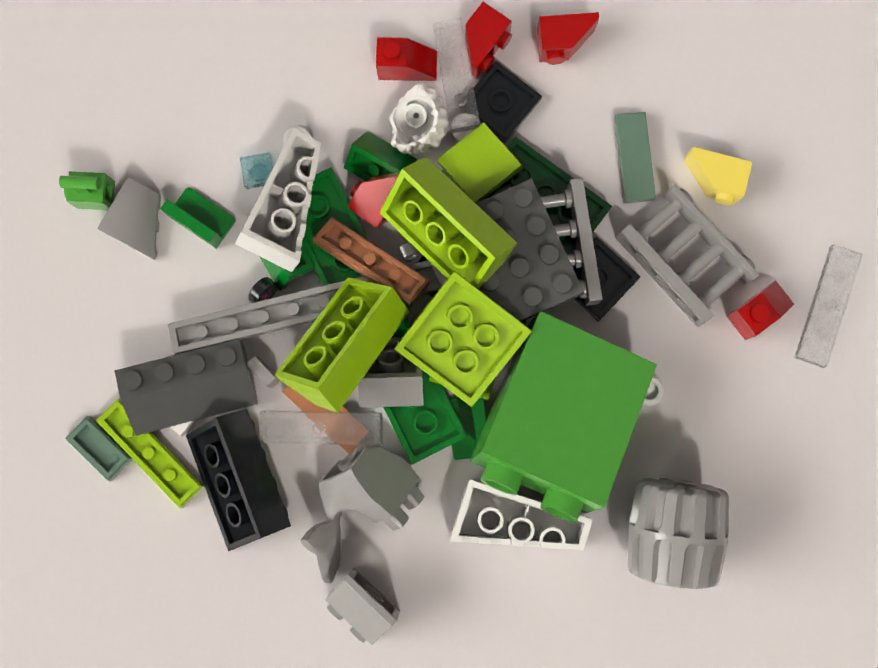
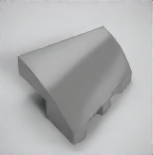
M127 177L97 229L155 260L158 253L155 250L156 232H159L157 214L161 206V196L136 180Z

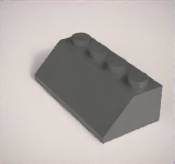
M236 339L114 370L120 400L135 435L138 436L257 405L258 400L251 371L247 366L248 358L245 346L241 340Z

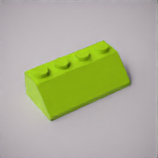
M427 157L402 168L379 212L447 279L453 271H456L478 289L499 269L517 244L509 234Z
M347 278L274 375L313 404L338 413L409 314V310L393 287Z

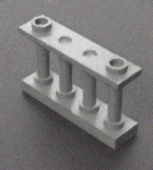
M583 178L571 179L567 190H563V193L540 197L545 208L558 206L570 208L572 219L568 220V223L553 226L558 237L569 235L570 238H575L576 250H573V253H569L567 256L572 266L580 268L581 280L579 282L584 294L579 297L580 299L584 298L585 306L597 305L603 299Z
M674 185L664 195L669 201L664 208L640 229L634 228L629 224L620 232L616 239L687 317L699 327L714 316L710 311V305L737 280L741 279L747 284L760 274L755 270L756 267L752 260L745 255H741L692 203L693 199L686 190L679 189ZM678 211L690 225L661 251H655L648 244V237ZM699 234L711 247L682 273H675L668 265L669 259ZM720 256L731 270L702 296H697L689 288V282Z

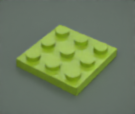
M453 271L394 349L472 407L532 330L456 271Z

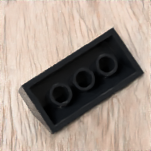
M247 409L216 417L186 435L228 552L291 526L288 511L283 505L277 489V482L272 476L266 460V453L261 447L255 431V424Z

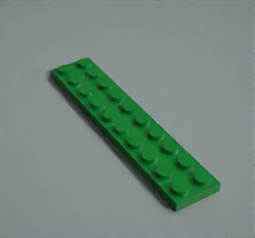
M332 167L315 175L311 191V203L306 219V230L302 240V244L315 265L314 268L323 286L345 281L347 278L362 276L314 244L313 237L326 222L333 217L368 240L356 214L348 208L349 201ZM407 316L392 338L403 337L410 328L411 324ZM424 371V406L383 407L412 465L467 437L442 385L429 381L430 376Z

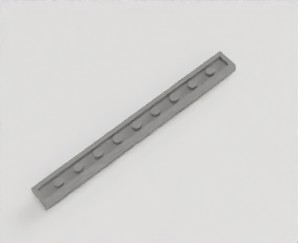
M427 260L407 265L429 279L430 285L422 295L438 292L441 285L431 262ZM363 276L357 277V278H353V279H358V280H362V281L371 282V281H369L368 279H366V278L363 277ZM345 281L169 323L168 328L173 352L177 355L236 339L243 340L312 323Z

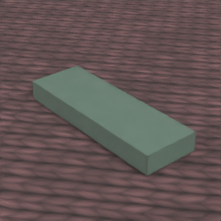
M646 112L616 114L614 120L624 204L654 201L656 193Z

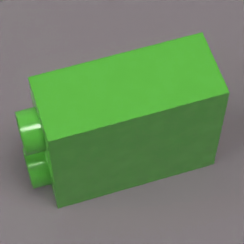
M539 311L527 325L532 332L512 358L470 462L485 468L480 478L484 484L510 495H517L520 486H526L544 495L540 505L542 510L560 519L577 522L581 512L589 513L605 508L657 364Z

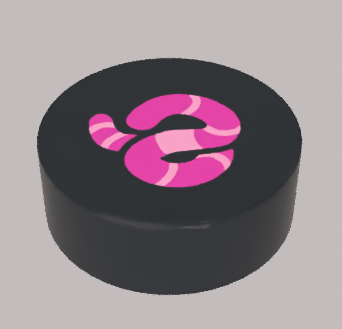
M269 277L260 279L250 290L249 301L255 303L271 299L277 291V283Z

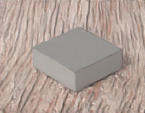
M254 356L247 362V366L265 386L274 388L280 382L260 358Z

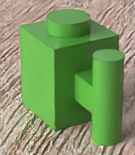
M69 171V176L61 175L59 178V185L61 188H64L66 201L77 209L108 210L114 201L115 181L106 173Z

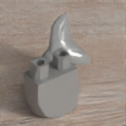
M360 444L355 447V451L351 452L343 460L340 459L318 482L319 494L327 520L311 527L302 537L301 543L307 550L317 555L320 573L325 583L333 582L339 567L341 550L340 516L343 510L361 513L375 523L383 521L394 531L404 527L409 520V516L400 507L402 503L408 510L416 508L425 497L416 486L420 478L412 467L402 457L379 445Z

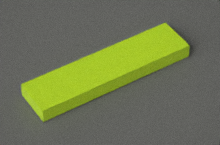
M117 399L96 419L100 426L179 508H183L204 488V484L154 432L135 435L120 399Z

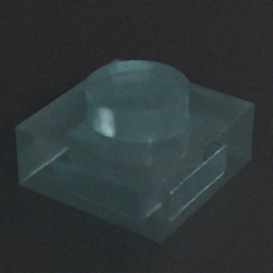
M268 152L240 157L244 187L246 189L263 187L273 169L271 154Z

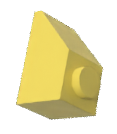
M692 147L686 155L684 162L706 197L715 199V202L721 205H732L740 201L745 196L752 162Z

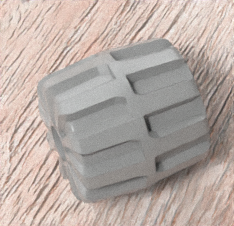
M644 478L639 480L635 486L628 526L629 571L646 581L671 587L704 589L717 586L721 579L728 544V493L712 485L694 484L691 481L685 480L680 482L667 478H659V480Z

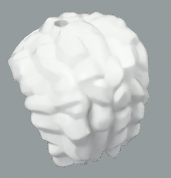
M423 83L416 84L411 90L407 91L405 96L400 98L399 105L393 109V113L389 118L393 127L391 146L397 148L401 153H429L432 148L439 147L441 139L446 135L445 128L449 124L448 119H446L448 112L444 106L443 98L439 97L438 87H428Z

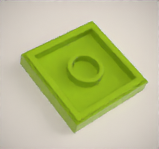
M482 123L437 159L438 164L455 184L475 203L483 201L522 170V164L485 123Z

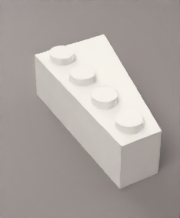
M295 128L292 129L235 242L236 245L290 272L300 262L302 240L306 230L307 213L311 203V191L313 181L315 180L321 142Z
M468 479L451 533L450 542L584 551L593 519L580 515L577 522L566 521L540 508L542 502L518 494L510 495L503 493L484 483Z

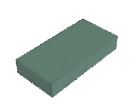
M86 416L65 438L107 481H112L132 461V458L91 416Z

